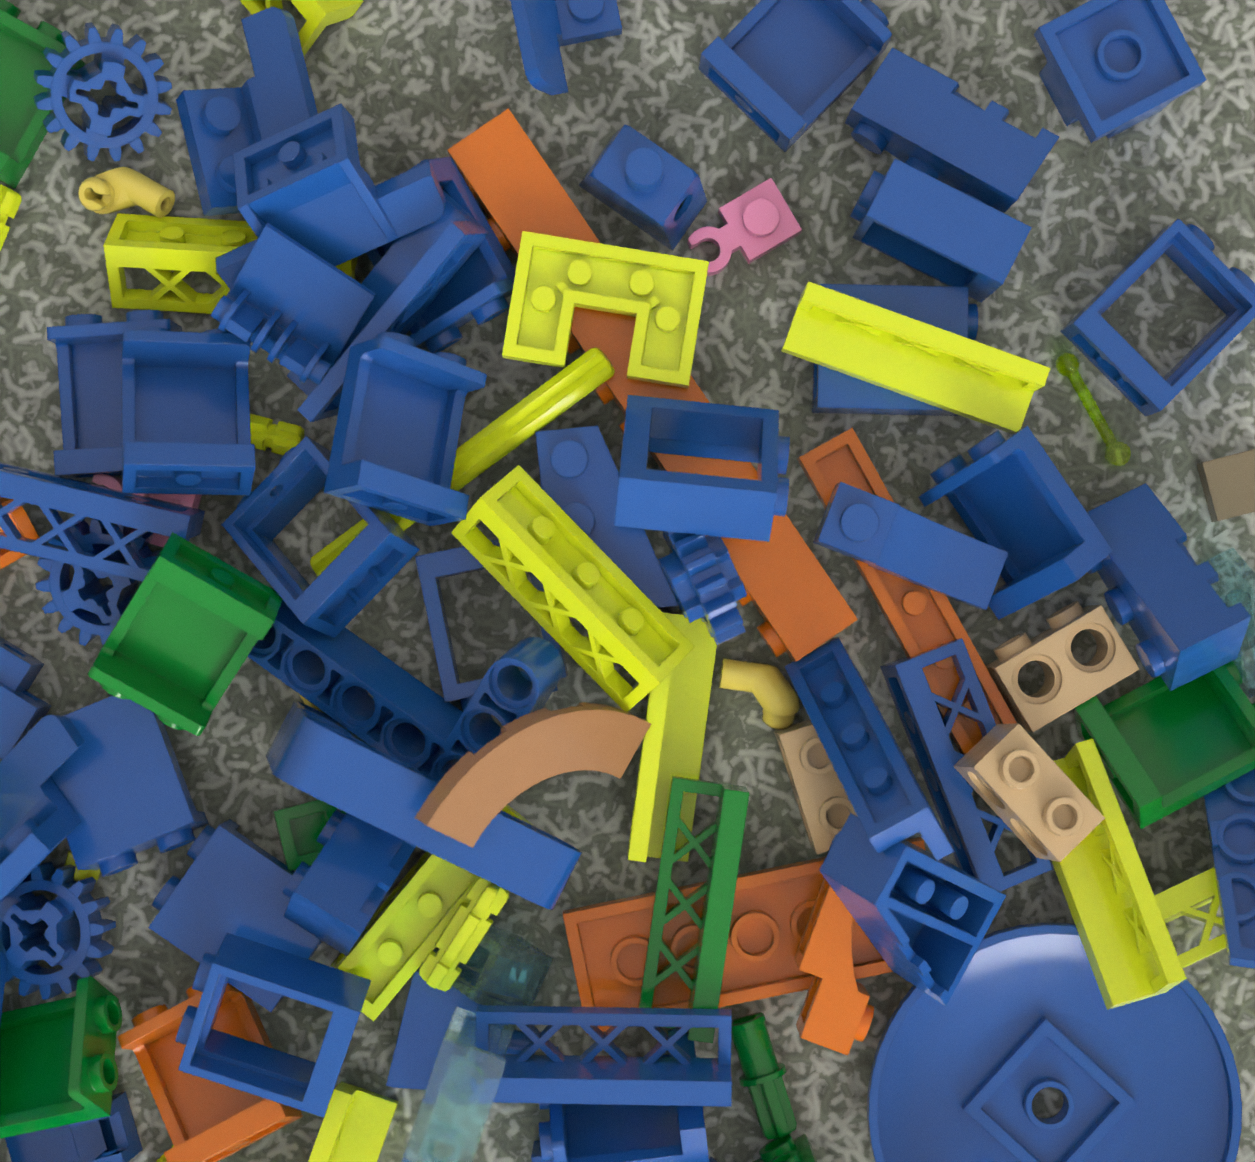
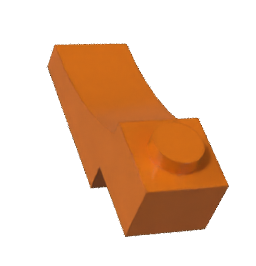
M824 878L794 957L799 970L814 975L796 1027L800 1038L848 1056L854 1039L860 1042L865 1039L873 1019L874 1006L867 1004L870 995L864 985L856 982L852 957L853 916Z

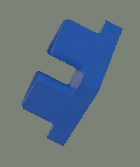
M1090 0L1044 24L1034 33L1047 60V64L1040 71L1039 76L1065 125L1069 126L1079 120L1091 143L1104 136L1109 139L1159 113L1171 101L1201 86L1207 80L1165 0Z

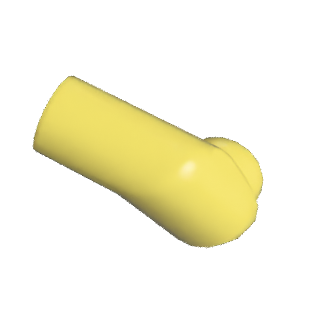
M128 167L114 168L94 177H89L81 183L78 190L81 204L86 209L98 214H111L137 205L149 213L162 218L169 214L175 202L174 191Z
M723 658L719 688L752 692L763 708V722L774 729L788 728L793 723L795 714L799 711L798 694L779 669L768 664Z

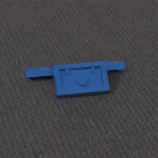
M510 0L526 77L533 88L551 96L569 92L560 52L561 46L622 34L617 0Z
M270 7L241 19L255 75L248 79L242 87L183 90L176 99L204 216L240 213L237 207L233 153L318 114L295 19L287 10Z
M341 103L233 153L237 207L256 236L259 238L265 225L269 223L333 266L340 265L438 221L446 206V197L429 161L375 185L371 177L360 165L354 118ZM258 239L216 257V271L230 289Z
M44 716L0 762V903L81 823V820L51 778L85 742L71 720L66 716Z

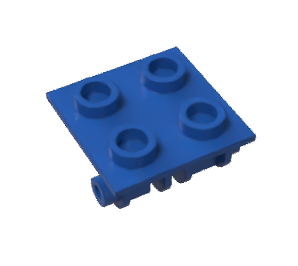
M267 223L227 296L224 295L219 300L211 317L220 322L219 330L223 332L228 330L245 342L250 339L253 342L250 350L257 353L262 348L268 352L267 361L273 363L276 358L279 359V364L300 377L299 381L303 384L310 380L318 385L335 363L376 293Z

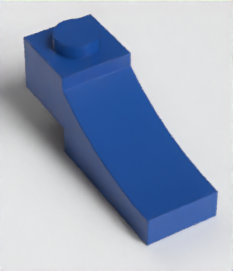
M843 482L835 485L813 541L815 544L867 563L870 567L981 610H987L1009 553L913 513L897 503Z

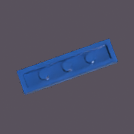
M443 191L446 197V206L441 218L430 225L398 238L361 283L376 293L335 363L320 383L316 385L312 381L307 380L303 384L299 381L300 377L292 371L287 374V377L308 396L297 410L310 423L338 415L350 346L374 339L381 332H394L406 335L488 236L489 232L446 191Z
M0 462V497L14 500L4 507L0 503V527L4 531V533L0 532V548L143 581L151 567L143 565L130 545L131 542L147 532L169 537L173 532L187 541L201 533L205 510L133 493H122L120 490ZM25 503L38 505L54 529L36 540L24 538L8 514ZM57 510L76 515L64 522ZM87 517L101 520L115 544L97 555L83 552L69 530ZM118 525L137 530L125 537ZM59 536L65 547L47 542ZM120 550L127 562L109 558V556Z
M839 637L815 649L797 662L794 661L784 666L854 811L876 852L880 853L920 832L937 861L953 853L954 850L868 687Z
M956 639L916 656L900 658L880 666L947 839L954 850L953 854L958 867L998 891H1003L1053 870L1050 860L1036 858L1027 848L1031 861L1002 873L994 851L1003 829L1010 832L1013 831L998 815L993 816L976 807L972 796L973 788L953 767L964 756V754L954 750L949 738L958 714L976 721L982 738L996 726L963 639ZM948 657H952L960 678L951 701L931 692L922 669ZM965 695H967L972 710L961 706ZM937 705L947 709L943 720ZM982 819L992 823V827L988 835L985 830Z
M477 1005L476 1062L471 1076V1102L732 1107L731 1009ZM490 1024H514L532 1041L517 1055L490 1054ZM534 1025L548 1026L540 1032ZM563 1025L580 1026L595 1042L580 1056L564 1055L548 1039ZM597 1026L611 1027L603 1033ZM627 1026L644 1027L659 1043L644 1057L627 1056L612 1040ZM661 1027L675 1028L667 1034ZM691 1027L718 1028V1058L690 1057L676 1041ZM540 1048L546 1055L533 1054ZM604 1049L610 1056L596 1055ZM669 1051L674 1057L660 1056Z

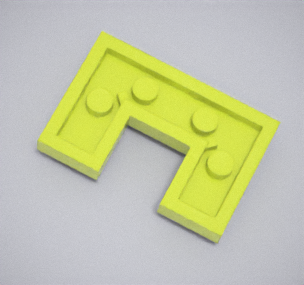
M522 231L502 356L505 359L565 368L575 307L634 316L636 321L626 378L688 388L709 261Z

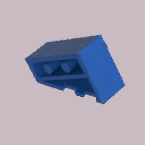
M892 47L851 108L845 121L847 125L854 129L851 132L853 139L873 153L881 154L883 150H886L905 164L1005 213L1018 200L1060 136L1045 128L1041 129L1036 138L1005 122L1009 115V109L991 101L987 108L983 110L956 92L959 88L958 82Z
M598 425L536 431L541 488L657 608L678 606L645 530L614 526L619 472Z
M1146 483L1087 512L1113 550V552L1089 570L1088 573L1098 572L1108 588V591L1104 593V597L1113 617L1120 625L1129 623L1140 643L1136 644V651L1141 663L1151 677L1155 678L1160 675L1168 689L1172 691L1237 659L1251 615L1240 602L1228 608L1211 586V584L1219 581L1218 573L1208 561L1197 566L1183 542L1187 541L1186 533Z
M336 809L316 840L324 846L311 866L304 861L300 863L282 894L290 898L283 917L347 956L416 846L351 814H344Z
M850 813L844 826L832 840L830 851L819 869L890 969L944 1006L948 1004L1006 898L1005 894L942 858L937 861L932 853L906 840L877 853L858 817Z

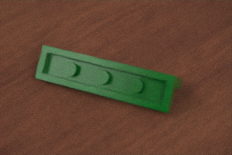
M672 776L638 1008H652L655 986L676 971L691 990L688 1009H718L750 794L745 786ZM683 792L719 797L715 822L696 836L692 834L680 818ZM679 827L688 839V842L675 851ZM713 834L709 857L700 843ZM694 848L708 866L707 882L685 897L671 878L673 863ZM670 889L679 903L666 912ZM704 896L702 916L700 917L692 907V904ZM686 910L699 928L698 943L676 958L662 939L663 928L666 923ZM661 950L670 964L657 973ZM695 957L693 977L691 978L683 965ZM691 1027L686 1032L687 1038L691 1041L713 1044L715 1028Z

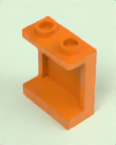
M227 983L213 1029L273 1048L252 999ZM192 986L186 991L187 1000L170 1009L163 1004L138 1014L131 1020L134 1028L119 1035L117 1038L122 1049L132 1050L135 1053L174 1147L164 1152L167 1162H218L300 1119L303 1115L299 1109L178 1070L186 1045L175 1042L188 1005L198 1008L203 993L192 989Z

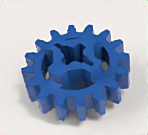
M92 22L85 23V39L79 41L65 30L61 33L66 48L61 53L48 47L43 50V54L52 65L51 70H34L33 77L35 81L47 88V92L39 93L33 97L37 109L53 110L42 121L49 133L57 132L64 128L65 130L60 141L63 147L70 151L79 142H82L84 154L91 161L96 159L100 148H107L114 162L120 161L122 154L121 146L128 143L132 149L140 154L144 151V147L139 137L144 132L156 137L162 134V131L153 120L155 114L170 115L172 110L167 102L158 98V94L172 89L170 80L165 76H154L153 74L164 64L157 53L141 57L146 47L145 40L136 34L126 44L123 43V30L116 24L110 26L106 37H100ZM95 54L92 62L78 70L70 69L80 59ZM124 59L130 61L138 69L142 78L143 89L138 88L135 84L126 82L123 78L126 68L123 64ZM108 80L117 94L115 96H104L102 104H97L89 91L91 89H102L104 81ZM62 97L82 105V126L73 121L65 112ZM129 115L134 116L124 126L112 130L113 125Z
M91 519L90 526L85 520H82L69 529L83 552L97 555L115 544L101 520ZM118 525L125 537L131 533V527ZM147 532L130 543L143 565L147 567L152 566L161 551L152 552L147 546L154 535L152 532ZM59 536L48 542L49 544L65 547ZM120 551L109 556V558L127 562ZM40 557L37 564L44 570L49 571L50 575L35 583L36 589L43 592H51L53 598L42 608L44 613L59 611L64 618L57 629L61 633L68 631L73 626L80 629L79 644L86 646L99 635L103 645L135 594L138 580L72 565L75 573L70 584V564ZM109 577L113 584L103 586L99 579Z
M663 531V537L670 549V554L658 560L684 617H687L689 623L701 618L716 645L745 633L744 622L736 608V601L746 597L747 594L721 537H705L698 534Z
M52 862L41 863L0 903V951L5 953L4 955L8 959L5 983L16 978L20 979L18 987L19 995L27 996L39 989L42 999L46 1000L61 994L62 990L66 994L76 991L78 979L89 976L95 977L102 972L103 969L95 958H101L113 952L114 947L107 941L102 940V934L116 928V921L102 919L100 910L110 903L109 897L94 899L91 896L90 892L96 883L93 877L75 882L74 873L76 866L70 864L57 868L55 871ZM37 890L49 891L57 894V897L49 901L43 894L35 897L32 892ZM40 960H45L51 967L60 964L63 968L48 969L37 964Z

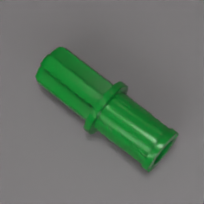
M762 1012L732 1020L731 1035L743 1071V1075L739 1077L740 1085L748 1087L762 1135L766 1139L785 1137L796 1130L797 1123L782 1078L787 1072L785 1065L777 1062L765 1024V1015Z

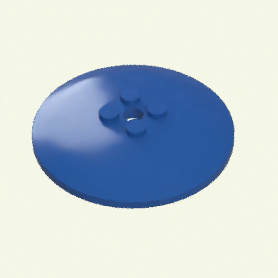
M1043 922L1018 925L985 935L946 1006L913 985L890 1017L876 1049L867 1092V1121L875 1162H1235L1242 1129V1099L1239 1076L1226 1035L1211 1008L1187 979L1166 993L1107 1010L1076 925L1071 923ZM1048 1087L1061 1090L1063 1106L1055 1116L1040 1118L1034 1115L1032 1101L1037 1092Z

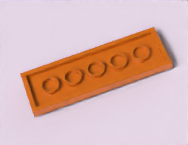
M921 837L906 840L926 850L924 840ZM826 857L738 874L718 1008L809 989L814 975L799 970L794 957L824 879L819 869ZM707 881L678 888L687 897ZM670 889L666 912L679 903ZM655 892L563 911L581 1007H639ZM704 896L692 904V907L700 917L702 916ZM684 910L664 925L662 939L675 957L678 958L698 943L699 928L686 910ZM853 918L852 957L855 979L893 972ZM661 950L657 973L670 964ZM695 957L683 965L691 978L693 977ZM676 971L655 986L652 1008L688 1009L691 990ZM597 1026V1027H598L602 1032H604V1031H607L611 1026Z

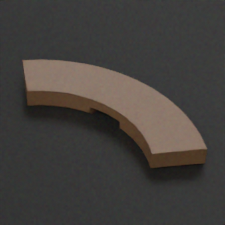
M587 702L579 703V705L553 711L543 708L526 714L500 728L501 734L488 742L475 754L468 751L432 790L415 818L426 826L473 848L486 827L507 804L528 788L558 774L581 770L600 771L621 779L651 723L620 708Z

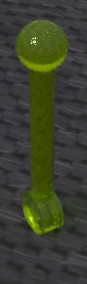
M1072 353L1061 354L1056 360V370L1059 374L1068 377L1107 447L1105 450L1106 460L1113 466L1125 465L1131 458V450L1127 444L1118 442L1078 372L1079 359Z

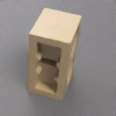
M1075 601L1047 617L1046 621L1051 628L1031 640L1026 632H1023L1005 641L993 650L998 659L988 664L986 668L1015 719L1026 731H1037L1139 670L1138 665L1102 605H1088L1082 608L1080 603ZM1082 630L1090 632L1097 644L1094 657L1085 664L1078 663L1071 652L1072 640ZM1035 661L1042 667L1045 680L1042 688L1037 693L1028 696L1022 692L1018 685V674L1026 663Z
M809 719L790 725L788 728L775 730L774 733L810 846L816 854L830 851L832 840L842 829L850 813L854 815L856 813Z
M1019 723L997 724L953 766L1036 858L1061 862L1105 819Z

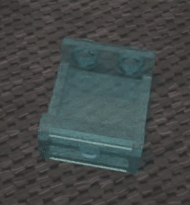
M455 1007L401 1162L473 1161L506 1064L505 1058L498 1054L507 1053L515 1026L509 1024H490L489 1052L476 1047V1013Z

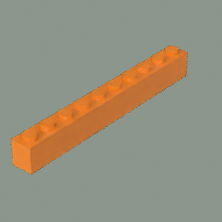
M509 108L447 150L474 198L478 200L489 216L487 221L505 252L511 249L518 259L522 231L600 243ZM575 307L568 346L569 355L578 349L584 354L591 348H599L610 360L615 370L611 378L593 390L604 405L614 399L624 416H626L628 395L710 403L692 376H690L688 388L627 379L636 317ZM625 421L618 425L623 434ZM650 452L661 468V471L757 480L758 472L751 462ZM787 515L785 517H773L769 542L721 537L746 590L747 596L738 600V602L743 607L752 601L765 620L756 628L776 657L786 652L791 660L797 662L858 620Z

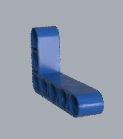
M283 600L275 622L262 641L258 640L248 655L250 659L370 746L439 780L468 751L475 754L488 742L501 734L500 728L502 727L493 721L491 715L495 716L501 725L504 726L526 714L543 709L563 673V659L558 649L551 642L541 637L522 639L488 669L465 710L462 712L450 702H445L443 697L347 628H344L333 638L302 624ZM518 666L529 674L532 682L526 680L521 675ZM416 726L422 731L423 735L417 730Z
M296 700L293 702L266 754L272 773L287 784L550 910L554 909L582 854L580 850L563 840L502 810L486 827L473 848L426 826L416 819L415 816L429 794L439 783V779L354 738L347 728L332 717Z

